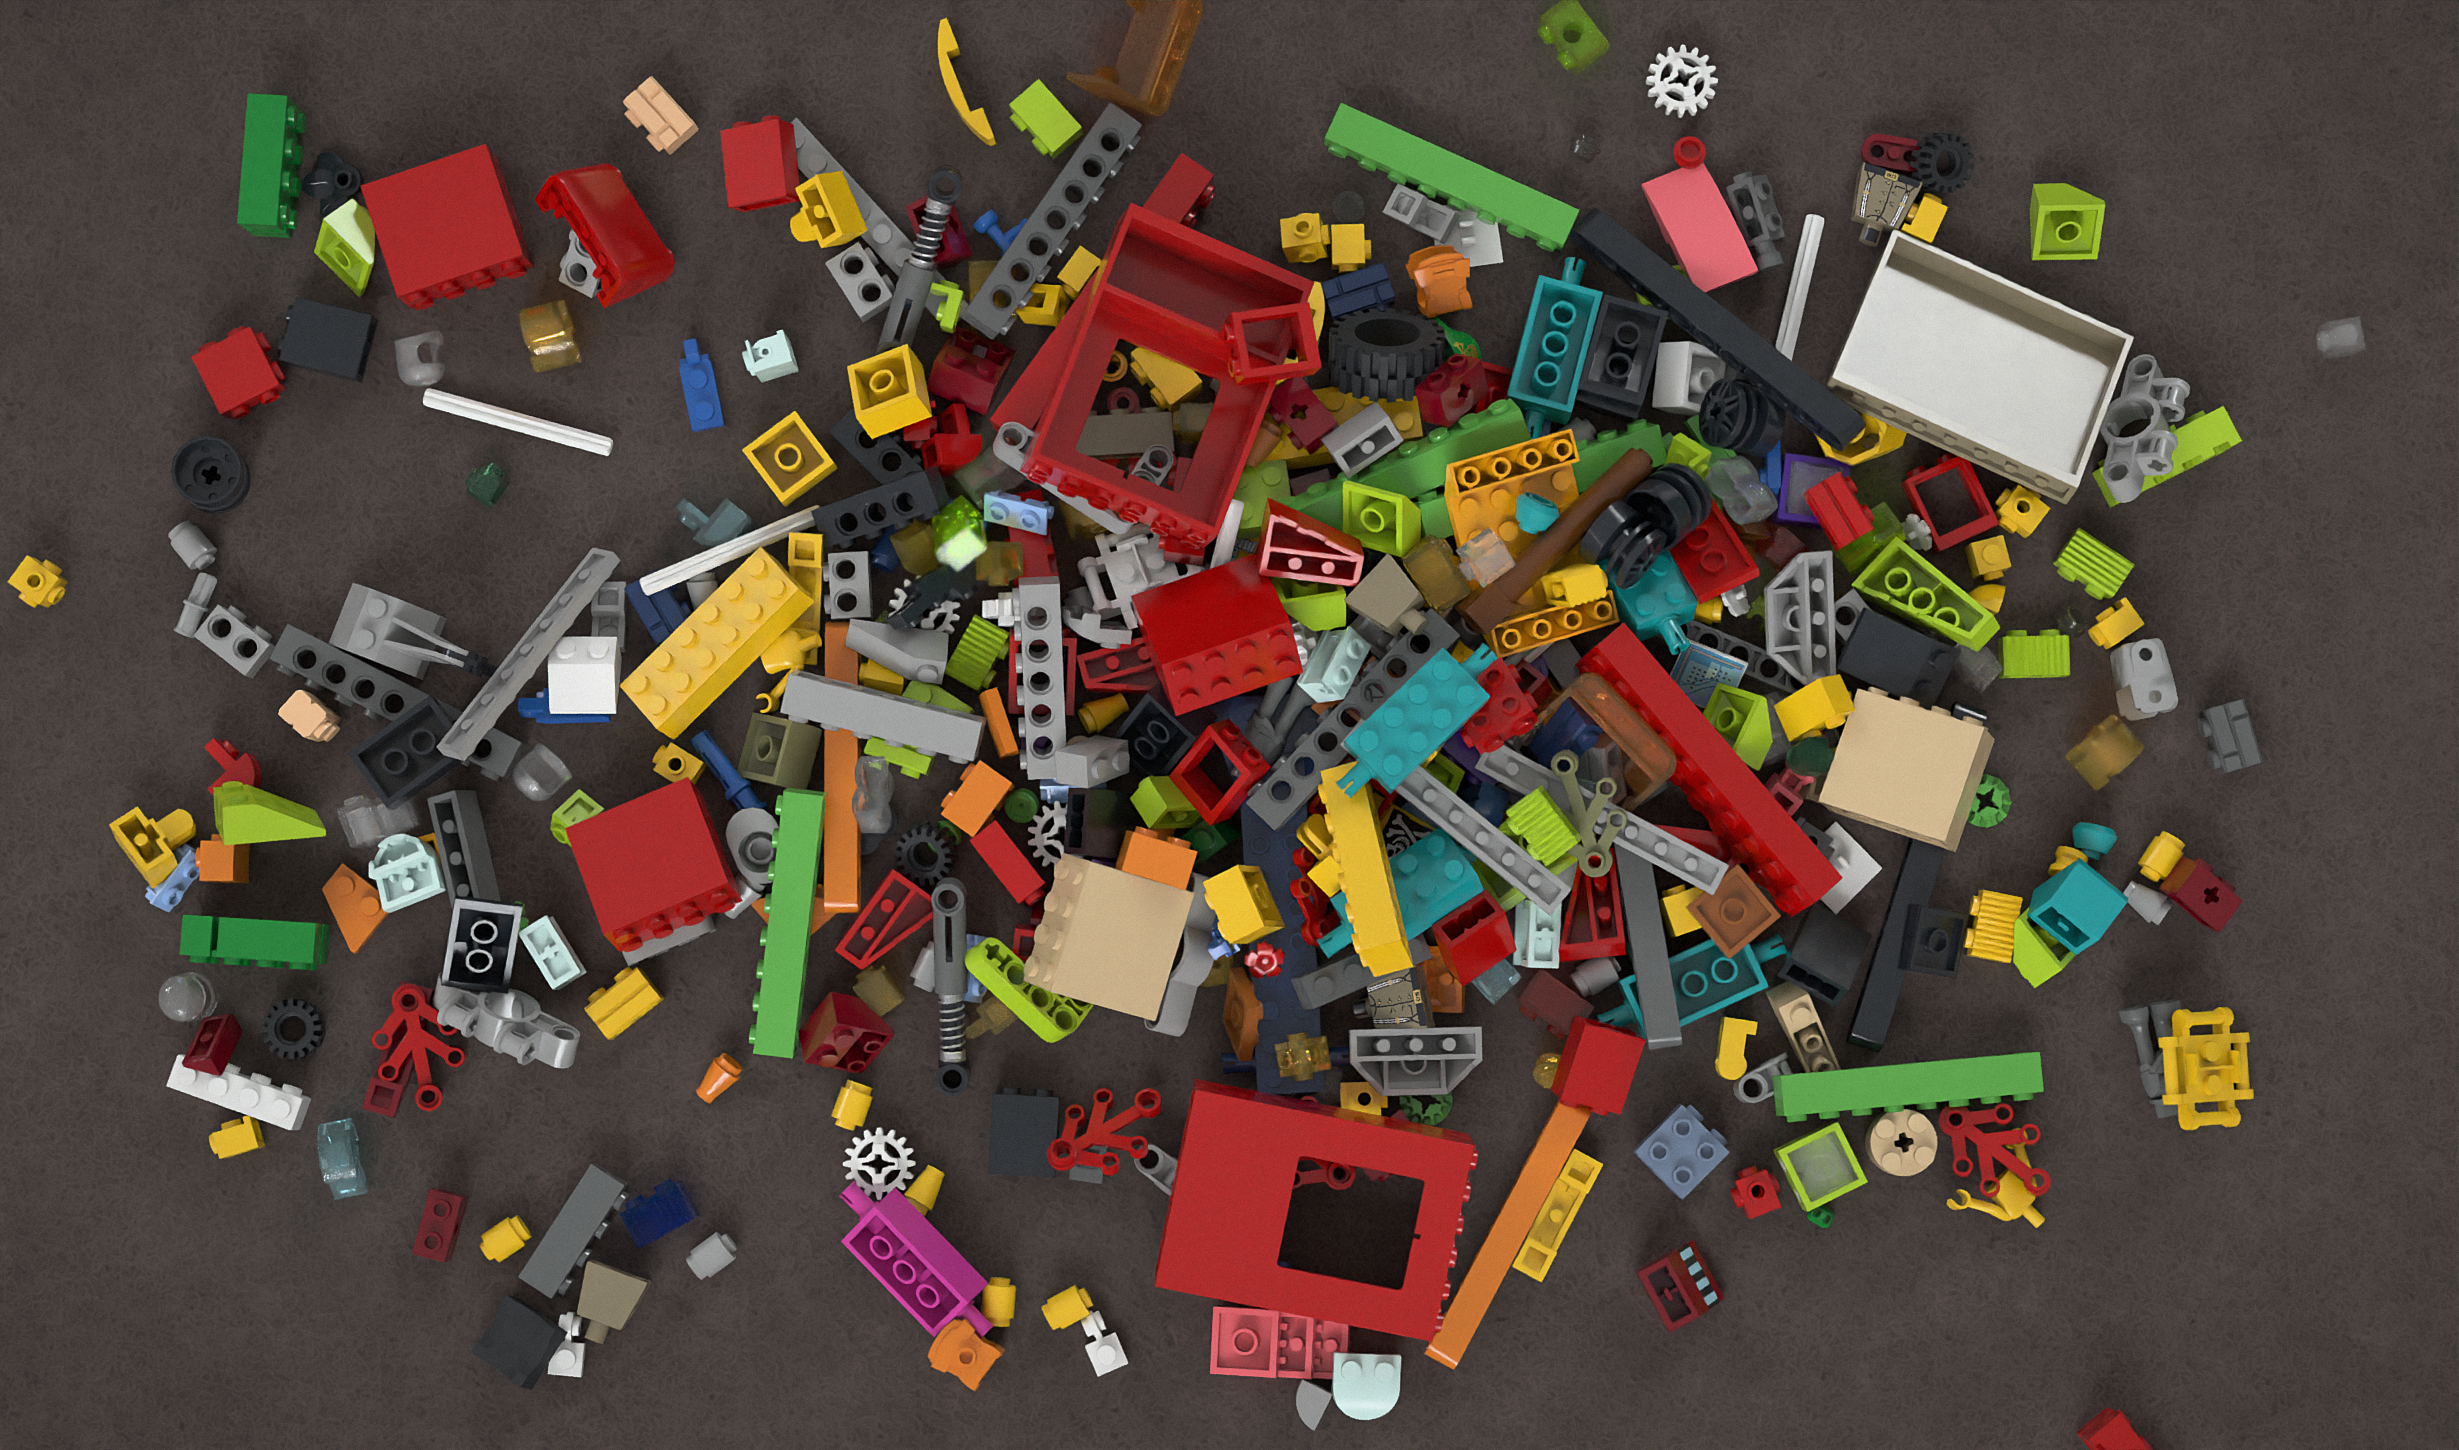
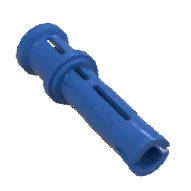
M708 730L700 732L690 741V744L700 754L726 790L725 798L728 801H733L739 811L751 807L763 810L768 808L769 805L766 802H761L752 790L751 781L741 777L720 747L715 743Z

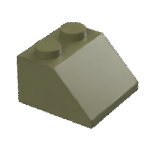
M753 712L737 772L743 778L781 788L807 790L816 752L820 745L822 729L790 719Z

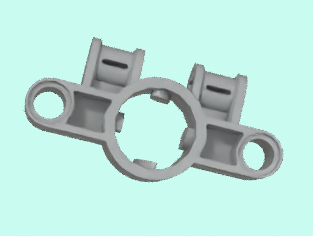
M2148 354L2139 355L2130 361L2121 396L2109 404L2100 427V432L2108 446L2103 468V478L2114 499L2122 503L2130 502L2139 496L2145 476L2163 475L2171 472L2173 468L2171 457L2173 450L2178 446V438L2170 432L2168 422H2177L2183 419L2185 415L2184 400L2190 393V386L2186 381L2179 378H2164L2157 361ZM2138 419H2151V424L2141 433L2127 438L2117 437L2120 434V430L2128 423Z
M1194 872L1190 874L1186 890L1193 892L1194 897L1156 1020L1152 1021L1144 1018L1145 1026L1149 1030L1175 1037L1181 1036L1189 1022L1197 987L1204 982L1212 968L1214 958L1208 950V944L1214 940L1211 931L1216 912L1215 909L1212 910L1205 900L1204 892L1206 889L1203 884L1204 881L1212 877Z
M441 972L439 973L433 998V1006L439 1010L437 1017L439 1024L443 1026L449 1024L461 1030V1034L467 1038L474 1035L482 1043L493 1047L494 1051L500 1054L505 1052L517 1058L518 1063L522 1065H527L535 1058L556 1068H569L573 1065L580 1032L573 1026L542 1012L539 1003L533 997L511 988L508 989V994L441 986Z

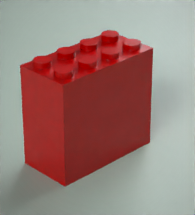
M486 144L361 185L396 295L409 308L415 307V310H423L433 306V301L439 298L446 297L447 300L456 299L465 295L464 290L475 286H477V289L489 288L496 284V279L508 276L509 279L518 278L527 274L526 269L534 267L498 158Z
M1257 553L1131 596L1146 650L1175 716L1303 673L1291 621L1269 576L1259 575L1256 561Z
M689 777L565 828L603 935L619 952L635 951L643 946V942L653 938H666L673 934L674 929L684 925L693 926L699 924L705 919V916L715 912L724 913L730 911L735 907L736 903L743 901L705 800Z

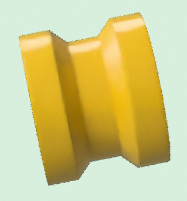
M2059 846L2055 852L2057 859L2055 863L2050 864L2048 873L2053 877L2079 858L2087 864L2088 857L2077 849Z

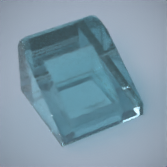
M1504 958L1471 982L1494 1005L1521 979V975Z

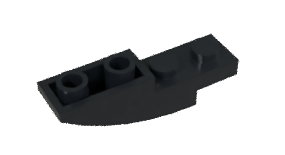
M1005 553L972 555L929 571L902 589L910 600L891 615L887 621L894 630L904 626L911 629L925 618L922 613L927 608L931 607L933 610L946 600L952 601L960 597L963 601L968 599L979 590L976 584L982 579L985 581L992 579L1002 570L999 565L1008 557Z

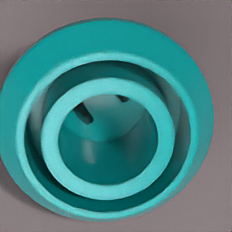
M1524 492L1517 496L1515 518L1520 522L1518 526L1522 530L1531 534H1537L1538 531H1545L1558 519V507L1550 500L1530 492Z
M2078 822L2072 827L2074 848L2080 850L2091 860H2099L2100 855L2106 856L2117 840L2115 831L2108 827L2086 822Z

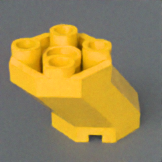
M1852 408L1862 417L1866 427L1843 451L1834 449L1816 435L1826 457L1854 466L1900 448L1903 445L1907 432Z

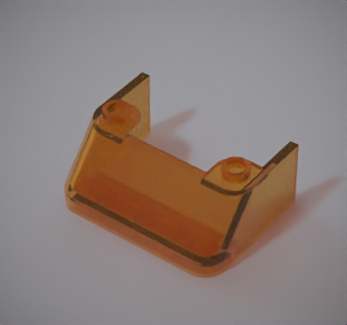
M1125 0L1126 4L1135 10L1115 68L1099 66L1092 75L1068 72L1066 79L1097 98L1146 115L1162 116L1170 106L1203 14L1202 0Z
M1586 672L1562 686L1534 712L1538 722L1533 724L1530 731L1520 735V737L1523 739L1551 712L1558 709L1568 697H1572L1630 757L1624 768V777L1634 791L1617 806L1631 812L1673 775L1678 762L1677 755L1601 675L1594 672Z

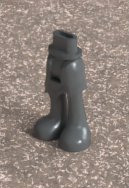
M1291 677L1267 685L1263 701L1258 711L1254 708L1252 717H1249L1248 726L1243 734L1253 747L1261 752L1263 758L1270 766L1274 764L1284 750V746L1287 744V736L1301 711L1306 706H1312L1317 703L1295 683L1289 699L1274 726L1271 718L1281 699L1294 681ZM1234 766L1231 772L1236 777L1242 774L1236 766Z
M2180 999L2152 1002L2148 1006L2137 1005L2118 1010L2121 1022L2128 1025L2133 1033L2139 1054L2140 1063L2137 1065L2144 1090L2150 1097L2149 1103L2155 1104L2157 1118L2178 1115V1104L2163 1105L2162 1095H2165L2163 1051L2160 1048L2154 1054L2148 1025L2149 1011L2154 1023L2157 1039L2159 1037H2172V1015L2176 1010L2182 1009Z

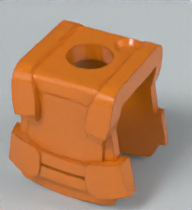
M1452 245L1432 246L1409 255L1408 264H1405L1410 279H1414L1417 288L1416 300L1418 309L1423 315L1427 316V319L1461 309H1472L1471 297L1466 288V277H1470V258H1464L1461 252H1457Z
M966 1318L963 1321L953 1319L936 1337L929 1350L928 1358L933 1363L931 1365L932 1368L943 1373L948 1371L958 1376L967 1387L976 1391L982 1384L985 1375L995 1361L1002 1356L1005 1349L996 1342L987 1340L984 1336L980 1339L974 1333L976 1329Z

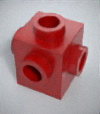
M1756 1165L1737 1172L1739 1178L1732 1180L1734 1188L1730 1189V1194L1736 1208H1743L1746 1218L1752 1219L1781 1207L1776 1195L1781 1190L1774 1173L1768 1174L1767 1170L1763 1168L1757 1170ZM1757 1185L1759 1193L1753 1196L1751 1190L1753 1186Z

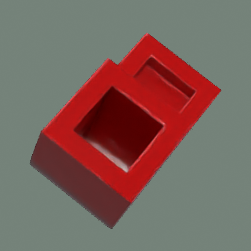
M953 403L938 415L941 433H936L921 445L925 469L937 465L941 477H948L958 473L972 462L981 451L982 435L970 434V420L966 414L965 404Z
M213 738L204 746L211 756L226 770L207 789L213 796V787H222L223 783L230 781L241 782L243 785L247 784L260 789L262 772L253 754L245 752L238 759L237 756L240 754V751L227 739L222 742Z

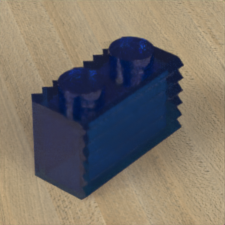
M670 1178L655 1186L656 1194L644 1199L641 1194L624 1204L627 1210L621 1212L620 1216L638 1249L700 1216L682 1180L673 1183Z

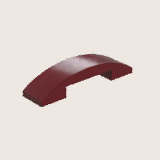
M401 981L399 986L408 984V982ZM418 986L424 992L425 1003L431 1006L434 990ZM407 994L402 998V1003L404 1005H411L415 998L413 995ZM419 1015L421 1028L425 1030L427 1019ZM405 1018L392 1034L391 1045L387 1049L382 1050L378 1066L381 1062L390 1058L407 1033ZM412 1050L398 1069L399 1074L397 1078L391 1082L383 1081L379 1077L377 1066L375 1076L371 1077L362 1109L395 1118L415 1066ZM385 1066L382 1070V1074L387 1077L394 1073V1067Z

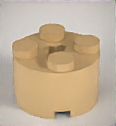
M1903 1109V1112L1884 1113L1883 1111L1871 1122L1865 1134V1148L1870 1160L1882 1171L1898 1176H1911L1926 1169L1933 1162L1937 1151V1135L1933 1125L1924 1115L1913 1110ZM1899 1134L1908 1139V1143L1903 1146L1904 1150L1894 1145V1141L1899 1140Z

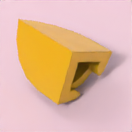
M1992 583L1981 585L1969 592L1968 595L1995 615L2000 610L2005 594V586Z

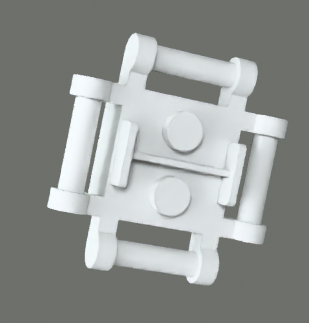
M1144 523L1134 525L1124 534L1111 533L1105 536L1102 533L1096 535L1095 539L1101 556L1097 558L1086 557L1077 564L1080 575L1085 577L1094 602L1093 610L1101 615V620L1123 614L1127 628L1130 630L1138 627V620L1131 599L1132 595L1205 571V569L1200 566L1186 564L1187 574L1179 576L1174 562L1163 561L1164 550L1158 549L1160 535L1152 532L1149 529L1150 526ZM1153 533L1154 537L1147 539L1146 535ZM1117 547V551L1110 552L1109 548ZM1107 571L1117 599L1112 601L1106 599L1098 577L1099 573Z

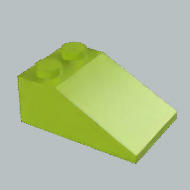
M237 781L225 782L222 784V787H213L215 826L224 845L326 836V829L314 809L253 786L243 785Z

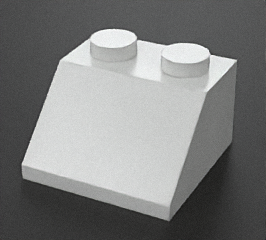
M1691 341L1660 343L1656 359L1652 408L1669 413L1698 414L1699 416L1706 392L1713 383L1720 379H1725L1726 363L1705 346Z
M561 637L552 652L549 653L548 658L550 714L617 713L622 663L617 637Z

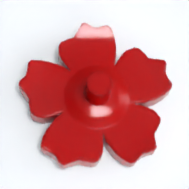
M1263 941L1262 943H1257V952L1250 950L1249 953L1244 954V963L1250 966L1249 970L1252 976L1261 979L1265 972L1267 977L1277 976L1282 971L1280 965L1283 964L1285 952L1281 948L1273 950L1272 945Z

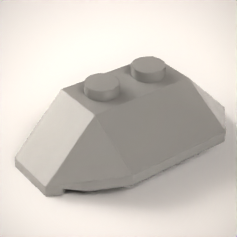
M1830 550L1799 553L1764 587L1766 654L1800 683L1807 686L1818 678L1836 675L1832 551Z
M1482 1027L1349 1030L1350 1064L1381 1096L1449 1094L1482 1061Z

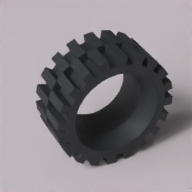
M1376 308L1368 309V313L1355 311L1352 313V317L1348 315L1341 316L1340 321L1335 320L1332 323V328L1330 327L1328 380H1331V385L1334 388L1339 387L1340 392L1344 394L1352 392V397L1357 399L1366 396L1369 397V401L1378 402L1379 399H1387V403L1396 402V399L1402 398L1405 402L1412 401L1413 396L1416 395L1415 387L1426 380L1429 374L1435 372L1444 363V328L1438 326V322L1434 319L1427 321L1426 315L1418 314L1413 316L1412 311L1408 310L1397 313L1395 309L1386 308V312H1378Z

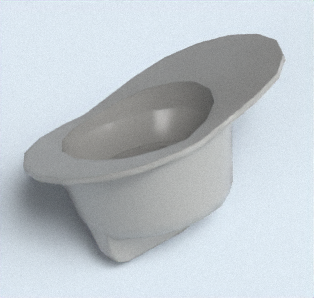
M754 807L742 809L732 816L727 824L726 838L736 865L742 875L751 882L766 884L773 882L768 880V869L770 861L776 860L777 848H772V835L774 828L779 827L771 814L763 809Z

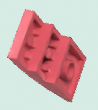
M1704 163L1693 169L1682 167L1641 185L1666 244L1670 243L1681 271L1684 270L1688 280L1706 294L1758 272L1747 244Z
M1213 1306L1210 1374L1269 1378L1332 1379L1333 1352L1349 1353L1350 1325L1265 1308Z

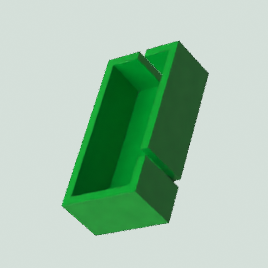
M248 93L237 223L252 236L292 238V229H297L298 211L294 210L295 197H299L301 192L300 178L296 177L297 165H302L303 147L298 145V139H300V133L305 132L306 116L288 96Z
M183 915L179 955H190V962L218 964L219 958H223V964L251 966L252 960H256L257 967L284 968L285 962H290L289 969L317 970L318 964L327 965L330 925Z

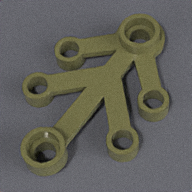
M1561 750L1553 757L1551 768L1556 776L1562 778L1573 814L1561 807L1559 808L1580 834L1583 846L1577 843L1566 853L1579 859V866L1586 875L1601 877L1612 866L1613 859L1609 848L1618 831L1626 825L1628 817L1622 809L1611 810L1606 818L1607 827L1597 842L1593 827L1608 799L1616 793L1617 783L1611 777L1601 778L1596 785V794L1587 810L1575 775L1579 768V758L1573 751ZM1561 759L1569 761V770L1563 771L1559 768L1558 763ZM1601 783H1611L1613 787L1612 792L1604 793L1601 790ZM1613 814L1621 815L1623 823L1620 825L1613 824L1611 816ZM1592 855L1598 856L1601 859V865L1592 866L1589 862V857Z

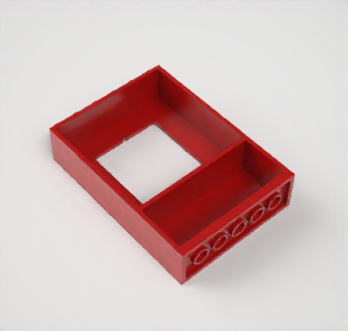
M1130 203L1116 224L1019 471L1027 474L1026 478L1034 483L1043 485L1047 482L1058 487L1057 491L1065 496L1075 498L1078 495L1089 500L1088 504L1096 509L1105 511L1108 508L1119 513V517L1127 522L1136 524L1139 521L1150 526L1149 529L1158 535L1168 536L1170 534L1180 538V543L1192 549L1205 548L1220 532L1277 382L1275 380L1237 386L1236 379L1231 377L1228 368V358L1231 357L1229 344H1225L1223 341L1222 325L1225 324V319L1234 312L1307 302L1315 282ZM1290 317L1242 324L1251 369L1284 364L1293 340ZM1120 339L1220 382L1218 393L1178 493L1130 473L1127 479L1123 478L1125 471L1080 453L1076 449L1117 341Z
M1194 1079L1155 1268V1287L1433 1342L1434 1333H1440L1443 1324L1444 1313H1441L1440 1305L1441 1300L1448 1299L1451 1281L1448 1280L1447 1272L1448 1267L1454 1268L1458 1249L1455 1248L1454 1239L1455 1234L1461 1235L1463 1230L1464 1215H1461L1462 1202L1468 1203L1470 1197L1471 1183L1468 1182L1469 1169L1475 1170L1478 1159V1150H1475L1476 1144H1473L1470 1134ZM1301 1156L1417 1178L1424 1181L1414 1234H1419L1420 1238H1412L1403 1286L1400 1289L1278 1265L1277 1261L1298 1160Z

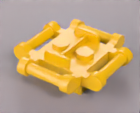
M2218 1007L2214 1011L2191 1012L2187 1009L2176 1010L2172 1015L2173 1036L2158 1038L2159 1048H2162L2165 1080V1095H2162L2163 1105L2178 1104L2179 1124L2184 1130H2195L2199 1126L2220 1124L2224 1127H2235L2241 1120L2240 1112L2235 1107V1100L2254 1099V1091L2250 1089L2247 1055V1042H2250L2249 1032L2230 1033L2229 1026L2233 1023L2234 1015L2228 1007ZM2212 1024L2213 1034L2190 1035L2189 1028L2193 1025ZM2218 1101V1111L2198 1113L2195 1110V1103Z

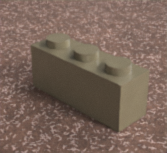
M1161 407L1144 408L1142 413L1130 414L1129 409H1115L1110 411V415L1097 416V411H1090L1076 449L1078 452L1097 460L1141 458L1145 451L1155 444H1162L1173 453L1175 450L1171 412H1162Z

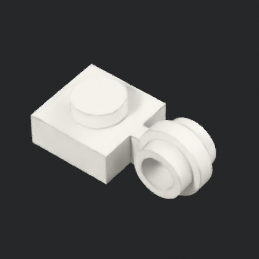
M1090 1310V1315L1081 1319L1087 1336L1094 1335L1096 1337V1341L1085 1345V1348L1099 1377L1129 1362L1116 1332L1103 1337L1101 1331L1107 1329L1099 1310L1094 1313Z
M567 1312V1315H560L558 1326L568 1333L565 1336V1341H562L549 1362L548 1374L573 1377L583 1376L586 1343L573 1342L574 1336H580L582 1316H576L575 1312Z

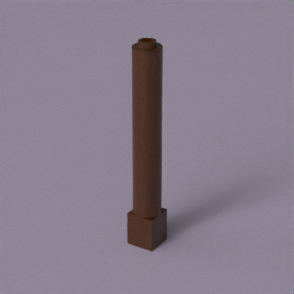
M1629 448L1559 515L1557 520L1545 531L1538 534L1489 582L1483 581L1455 608L1475 633L1487 635L1515 609L1513 604L1584 538L1592 524L1611 504L1618 500H1624L1630 491L1653 473L1651 466L1653 460L1646 451L1641 448L1638 450Z

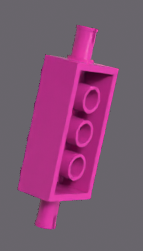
M855 1181L840 1194L839 1197L860 1217L858 1219L860 1222L841 1242L933 1337L952 1319L963 1321L966 1318L976 1329L974 1333L980 1339L994 1326L973 1305L975 1302L973 1299L989 1283L896 1187L880 1202L876 1201L875 1203L860 1189Z

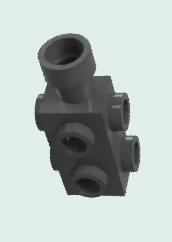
M1750 171L1734 176V184L1726 187L1728 196H1726L1725 202L1730 212L1735 215L1738 228L1748 249L1755 248L1757 254L1755 262L1758 272H1765L1782 266L1784 264L1780 251H1776L1774 241L1786 236L1782 227L1783 221L1777 211L1773 198V189L1768 182L1767 175L1753 176Z

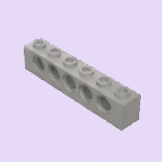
M1059 576L1018 578L1019 588H1012L1013 608H1020V621H1014L1015 641H1021L1022 653H1015L1016 673H1023V685L1017 686L1018 705H1024L1025 717L1018 718L1019 738L1026 737V749L1020 750V769H1027L1028 780L1056 778L1055 751L1066 747ZM1034 607H1041L1046 611V615L1040 620H1033L1028 616V612ZM1038 639L1048 644L1047 648L1039 653L1029 648L1031 642ZM1037 672H1044L1049 676V679L1046 683L1037 685L1031 681V677ZM1039 704H1044L1050 708V712L1046 716L1039 717L1033 714V708ZM1038 737H1048L1052 741L1050 746L1044 749L1037 748L1033 743Z

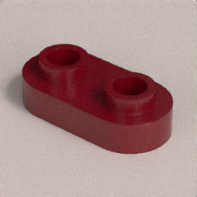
M1873 134L1862 144L1860 155L1864 163L1892 172L1912 174L1917 169L1910 167V163L1904 160L1903 155L1905 153L1912 154L1913 150L1919 151L1920 148L1916 145L1918 141L1914 139ZM1874 147L1880 148L1882 156L1879 158L1874 157L1871 149Z

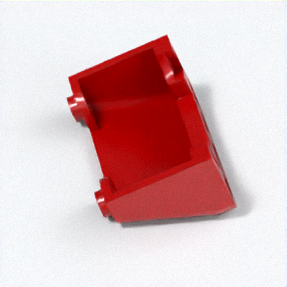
M596 164L563 170L553 174L548 178L535 198L543 213L554 209L556 210L554 212L556 219L565 216L597 266L592 275L595 280L601 279L602 290L597 292L596 296L604 309L666 281L673 273L675 264L673 253L665 247L624 183L621 172L611 164Z

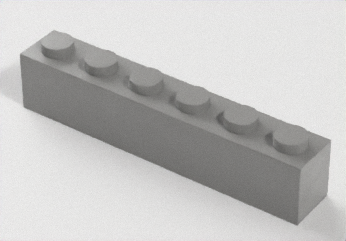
M796 669L788 675L780 713L788 714V719L795 722L808 723V720L820 722V727L826 730L840 731V728L852 730V735L858 738L872 739V736L885 739L884 743L893 747L902 748L904 744L917 747L916 751L921 754L935 756L936 752L949 755V760L961 764H968L969 760L974 761L978 757L987 720L986 717Z

